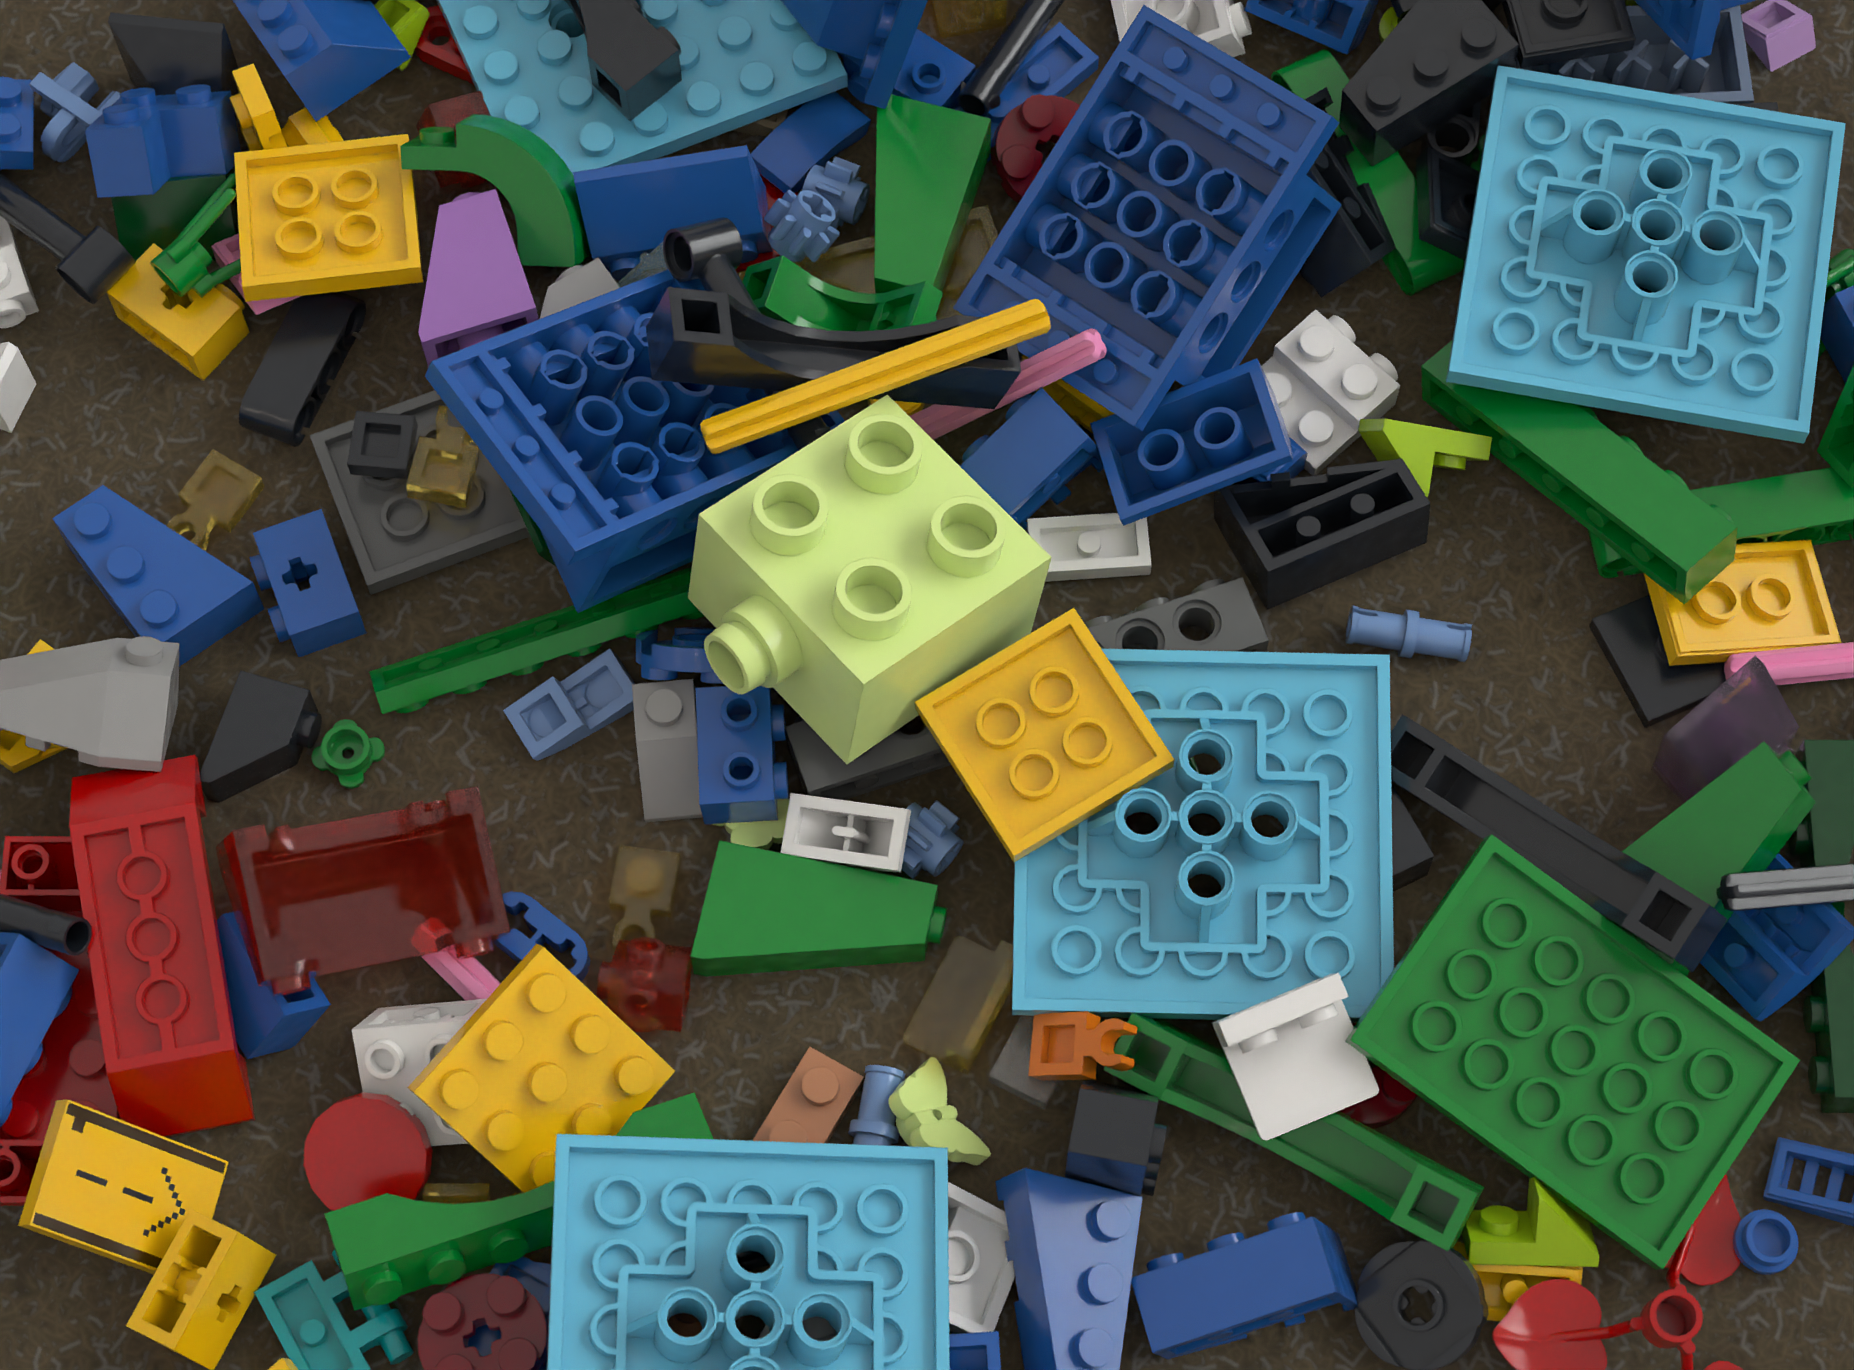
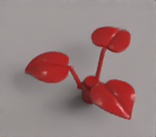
M1726 1174L1664 1267L1669 1268L1666 1280L1670 1290L1660 1293L1647 1302L1640 1313V1317H1634L1631 1320L1611 1326L1599 1327L1602 1317L1600 1304L1588 1289L1575 1281L1566 1279L1542 1281L1520 1295L1505 1317L1493 1329L1492 1341L1502 1357L1515 1370H1605L1607 1367V1354L1601 1340L1641 1331L1647 1341L1662 1349L1677 1347L1680 1351L1681 1370H1694L1693 1353L1696 1347L1691 1339L1699 1332L1702 1326L1703 1313L1698 1301L1680 1283L1679 1276L1681 1275L1686 1281L1697 1286H1710L1731 1276L1741 1262L1733 1247L1734 1230L1741 1218L1732 1198ZM1728 1361L1713 1362L1704 1368V1370H1743L1741 1367Z

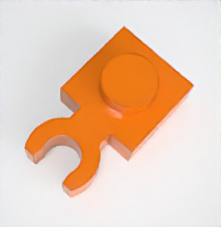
M1060 1012L1034 1015L1028 1076L1042 1081L1095 1080L1097 1063L1117 1071L1130 1070L1134 1067L1135 1060L1121 1054H1115L1114 1045L1117 1039L1123 1035H1136L1137 1026L1116 1018L1106 1019L1100 1023L1101 1017L1089 1012Z

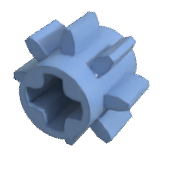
M836 156L832 163L828 161L825 167L815 164L809 171L802 190L814 191L828 200L836 214L834 221L830 224L835 229H837L838 225L842 226L844 221L853 225L859 221L870 192V185L862 182L861 178L857 177L861 166Z
M787 190L781 199L778 198L764 216V220L774 226L768 234L770 245L779 255L785 256L790 261L800 262L807 256L812 262H816L821 254H825L840 235L839 231L830 226L836 217L834 208L823 196L811 190H802L797 196L791 190Z
M938 800L934 802L929 810L925 807L922 808L915 802L906 808L911 810L901 870L912 879L917 876L921 869L928 871L936 877L950 865L962 848L963 840L955 835L959 829V826L956 824L960 818Z

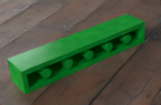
M1452 340L1421 366L1422 399L1461 431L1492 437L1490 453L1683 604L1688 602L1734 561L1738 527L1734 524L1729 514L1715 504L1708 505L1691 492L1683 479L1675 472L1662 470L1645 457L1633 440L1626 436H1618L1599 422L1596 414L1588 406L1446 382Z

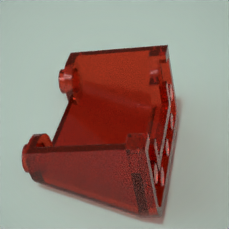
M478 786L448 791L445 793L447 804L445 800L423 804V801L410 803L404 809L293 829H290L289 825L276 827L268 834V837L265 825L231 831L215 849L220 873L258 986H271L273 996H280L311 988L310 978L450 950H455L458 960L493 952L492 941L510 933V928Z

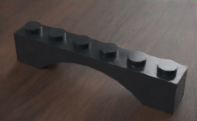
M564 0L570 6L585 35L592 85L629 121L633 120L682 81L679 59L681 48L677 40L665 27L659 26L655 28L643 17V12L636 0Z
M668 287L646 326L652 380L784 391L983 317L955 315L930 323L887 330H822L796 326L769 318L744 306L725 292ZM1017 344L868 399H881L888 395L893 401L995 409L1022 372Z
M1402 714L1391 731L1392 783L1482 840L1490 834L1494 835L1604 917L1693 973L1728 920L1716 909L1663 875L1565 818Z

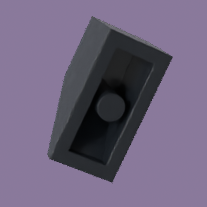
M240 671L200 771L202 790L208 800L220 803L298 764L303 748L311 749L315 745L322 724V716L317 713L318 709L310 690Z

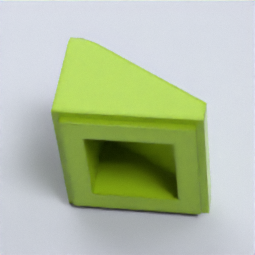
M379 0L374 5L407 50L410 57H412L429 17V11L415 0ZM411 58L396 68L403 71L409 64Z

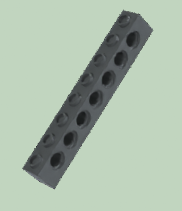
M1243 577L1226 583L1223 579H1213L1200 584L1189 595L1171 601L1166 597L1155 598L1141 604L1134 613L1113 619L1111 616H1100L1085 623L1101 649H1125L1128 646L1139 644L1146 646L1150 650L1266 652L1269 642ZM1189 626H1197L1204 629L1209 634V637L1201 641H1193L1183 636L1180 631ZM920 715L914 718L924 723ZM801 716L794 720V724L785 726L787 749L804 795L847 800L951 765L927 726L922 732L915 735H906L897 730L849 764H846Z

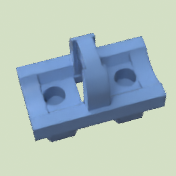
M74 62L53 80L40 72L29 85L33 91L42 96L41 111L52 118L41 136L40 141L42 142L43 153L58 162H65L70 159L87 141L85 129L103 114V109L113 105L120 98V93L112 91L95 109L87 102L97 93L99 87L89 72Z

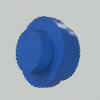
M1766 1209L1753 1211L1742 1218L1734 1230L1733 1247L1741 1263L1753 1272L1764 1275L1781 1272L1794 1261L1798 1252L1799 1243L1796 1230L1791 1222L1778 1212Z

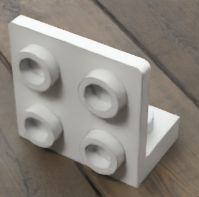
M1339 973L1326 975L1212 1023L1257 1133L1262 1140H1270L1371 1098L1379 1092V1087L1366 1056L1345 1042L1354 1027L1342 999L1349 996Z
M486 999L382 1007L376 1009L352 1029L362 1091L365 1093L388 1095L401 1102L400 1106L407 1109L411 1115L415 1114L423 1123L431 1146L466 1144L467 1142L407 1087Z

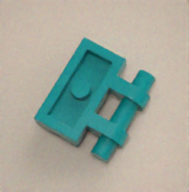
M334 1250V1251L332 1252V1256H333L335 1262L337 1263V1265H338V1267H339V1269H340V1271H341V1268H340V1265H339V1262H338V1259H337V1256H336V1253H335V1250ZM310 1260L254 1292L287 1356L298 1370H371L363 1353L381 1345L391 1365L404 1361L414 1353L404 1334L407 1324L399 1309H391L389 1304L371 1305L362 1308L361 1310L367 1322L350 1331L336 1303L350 1297L342 1271L324 1281L316 1265Z

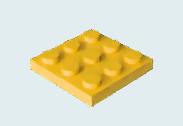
M408 134L234 153L241 280L245 302L423 282L413 170L402 169L400 146L409 141Z
M1072 608L915 701L916 711L1013 862L1018 861L1121 799L1124 794L1132 789L1141 787L1174 767L1175 759L1075 608Z
M536 944L407 1088L522 1193L554 1181L557 1134L616 1136L633 1112L642 1110L672 1076L675 1070L545 947Z

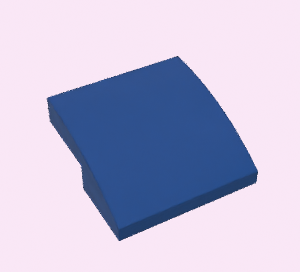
M1778 853L1766 870L1794 867ZM1830 903L1734 911L1700 963L1755 1020L1763 1021L1795 997L1833 962L1854 939V926Z

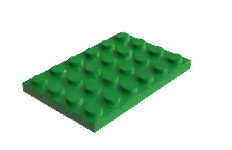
M1492 834L1483 839L1356 1023L1353 1031L1345 1040V1042L1365 1055L1368 1060L1529 1178H1536L1559 1200L1655 1270L1665 1267L1800 1062V1059Z

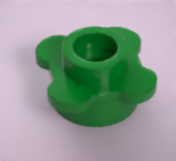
M344 719L335 723L333 728L325 734L321 746L313 750L312 762L316 769L320 771L328 770L339 777L342 787L354 789L363 784L364 773L371 764L383 759L385 747L381 739L377 737L368 738L365 731L358 727L353 720ZM351 749L354 751V755L349 759L344 758V751Z

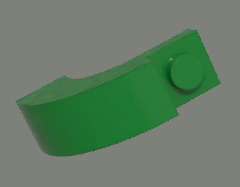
M472 114L456 124V136L455 129L451 127H428L419 130L420 136L400 146L402 169L464 171L481 176L495 185L508 200L515 216L518 256L521 265L573 267L579 265L591 255L572 172L554 149L526 128L502 118Z
M783 255L747 266L742 280L761 314L796 326L834 331L887 330L937 321L936 313L943 295L942 291L927 281L878 294L849 291L814 277Z

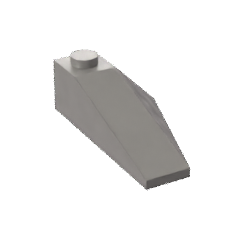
M145 636L133 639L113 638L0 660V731L7 730L26 736L27 747L41 751L48 749L51 743L79 751L80 762L97 767L161 772L178 707L180 643L161 642L158 639Z

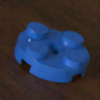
M675 628V636L672 637V640L658 641V629L637 634L636 662L641 665V677L649 680H673L678 678V672L701 673L702 682L723 684L713 671L704 649L705 638L716 628Z

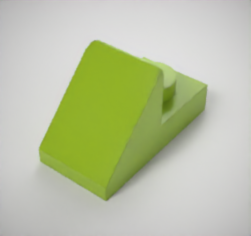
M1385 418L1360 419L1358 429L1377 461L1403 459L1426 497H1428L1433 466L1465 470L1467 460H1489L1492 442V437Z
M1534 1177L1532 1179L1529 1178L1527 1211H1515L1512 1208L1500 1205L1488 1206L1482 1210H1473L1462 1231L1465 1250L1471 1265L1598 1267L1599 1253L1589 1222L1559 1200Z

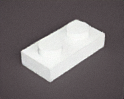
M1118 513L1027 519V533L1052 557L1045 582L1150 575L1152 564L1147 517L1124 526L1120 521Z

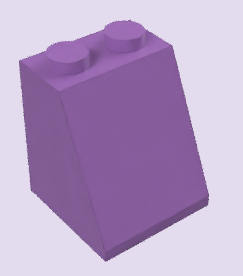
M496 189L483 193H464L456 197L452 202L439 205L418 331L428 367L433 360L539 320L536 305Z

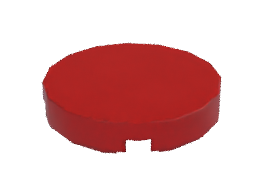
M363 1092L338 1100L315 1119L305 1139L303 1165L311 1189L327 1208L334 1211L386 1193L412 1200L418 1197L431 1174L432 1147L423 1123L415 1114L411 1115L407 1109L400 1106L401 1102L388 1095Z

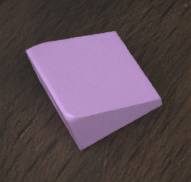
M1767 0L1741 14L1746 42L1771 72L1816 47L1812 15L1786 0Z

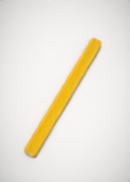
M1032 299L710 417L700 423L705 444L712 454H718L1045 334L1051 329L1048 312L1039 299Z

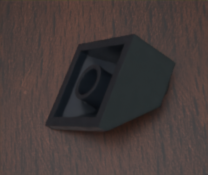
M110 12L109 26L129 78L136 88H153L155 95L176 94V90L179 88L204 84L211 87V92L231 91L232 96L239 94L232 71L239 69L223 23Z

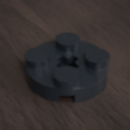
M1429 1241L1398 1242L1384 1248L1366 1264L1357 1286L1360 1285L1357 1293L1358 1305L1355 1307V1321L1358 1330L1372 1352L1383 1361L1397 1367H1404L1410 1370H1436L1457 1362L1475 1345L1489 1315L1482 1281L1471 1263L1455 1249L1452 1248L1446 1251ZM1415 1288L1421 1294L1429 1291L1433 1294L1435 1302L1431 1309L1434 1316L1429 1322L1423 1317H1416L1412 1320L1407 1317L1405 1310L1411 1304L1410 1298L1407 1296L1410 1289Z

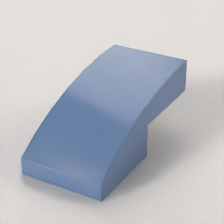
M609 648L563 681L559 682L555 677H551L503 711L532 758L538 761L568 748L633 711L632 684H635L617 654Z

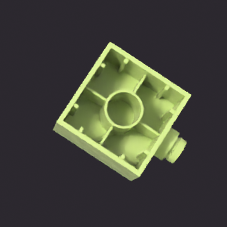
M886 395L699 513L688 599L716 627L705 638L704 649L713 671L723 684L731 691L741 695L759 686L773 687L846 764H849L916 718L919 714L915 708V701L1031 633L1052 557L898 404Z

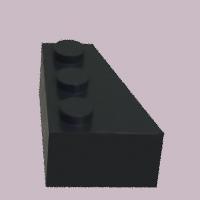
M1418 0L1342 89L1339 126L1373 167L1492 94L1497 66L1515 68L1519 44L1482 0Z
M1327 87L1305 99L1326 112L1325 108L1333 104ZM1335 131L1306 174L1342 204L1300 269L1303 278L1314 286L1320 297H1323L1396 249L1369 183L1358 185L1346 156L1354 151L1348 135L1337 137Z
M1403 459L1327 467V474L1290 478V473L1284 472L1270 474V481L1239 485L1231 484L1214 491V519L1265 608L1268 610L1427 543L1431 503Z
M1084 1080L1080 1087L1068 1149L1065 1178L1136 1196H1141V1194L1153 1196L1167 1131L1166 1125L1155 1124L1158 1097L1152 1096L1141 1089Z

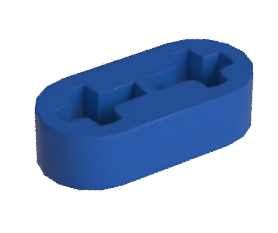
M511 891L504 893L491 902L486 910L485 922L491 940L499 949L519 964L536 944L542 946L546 942L561 953L567 950L568 947L573 948L571 956L575 965L569 971L578 980H584L589 971L590 958L586 944L579 934L532 897L522 892ZM522 910L526 911L524 915L526 925L535 934L529 939L515 928L511 929L507 934L502 933L505 926L501 916L506 912L516 916Z

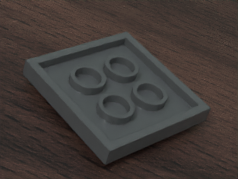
M435 390L375 411L378 413L415 416L418 429L410 479L350 474L347 462L355 419L310 435L370 595L530 537L509 487Z

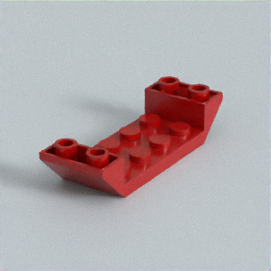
M196 755L164 760L161 772L115 769L72 777L69 828L83 918L90 923L92 929L88 954L108 1080L120 1120L164 1137L255 1120L246 1059L238 1053L201 823V818L207 817Z
M5 836L0 894L83 918L71 836ZM41 946L79 969V972L71 985L72 996L69 1004L58 1017L53 1019L41 1042L43 1045L41 1056L32 1070L23 1075L11 1098L12 1109L10 1115L0 1127V1206L25 1205L57 1100L68 1099L120 1119L106 1072L88 947L83 953L72 956Z

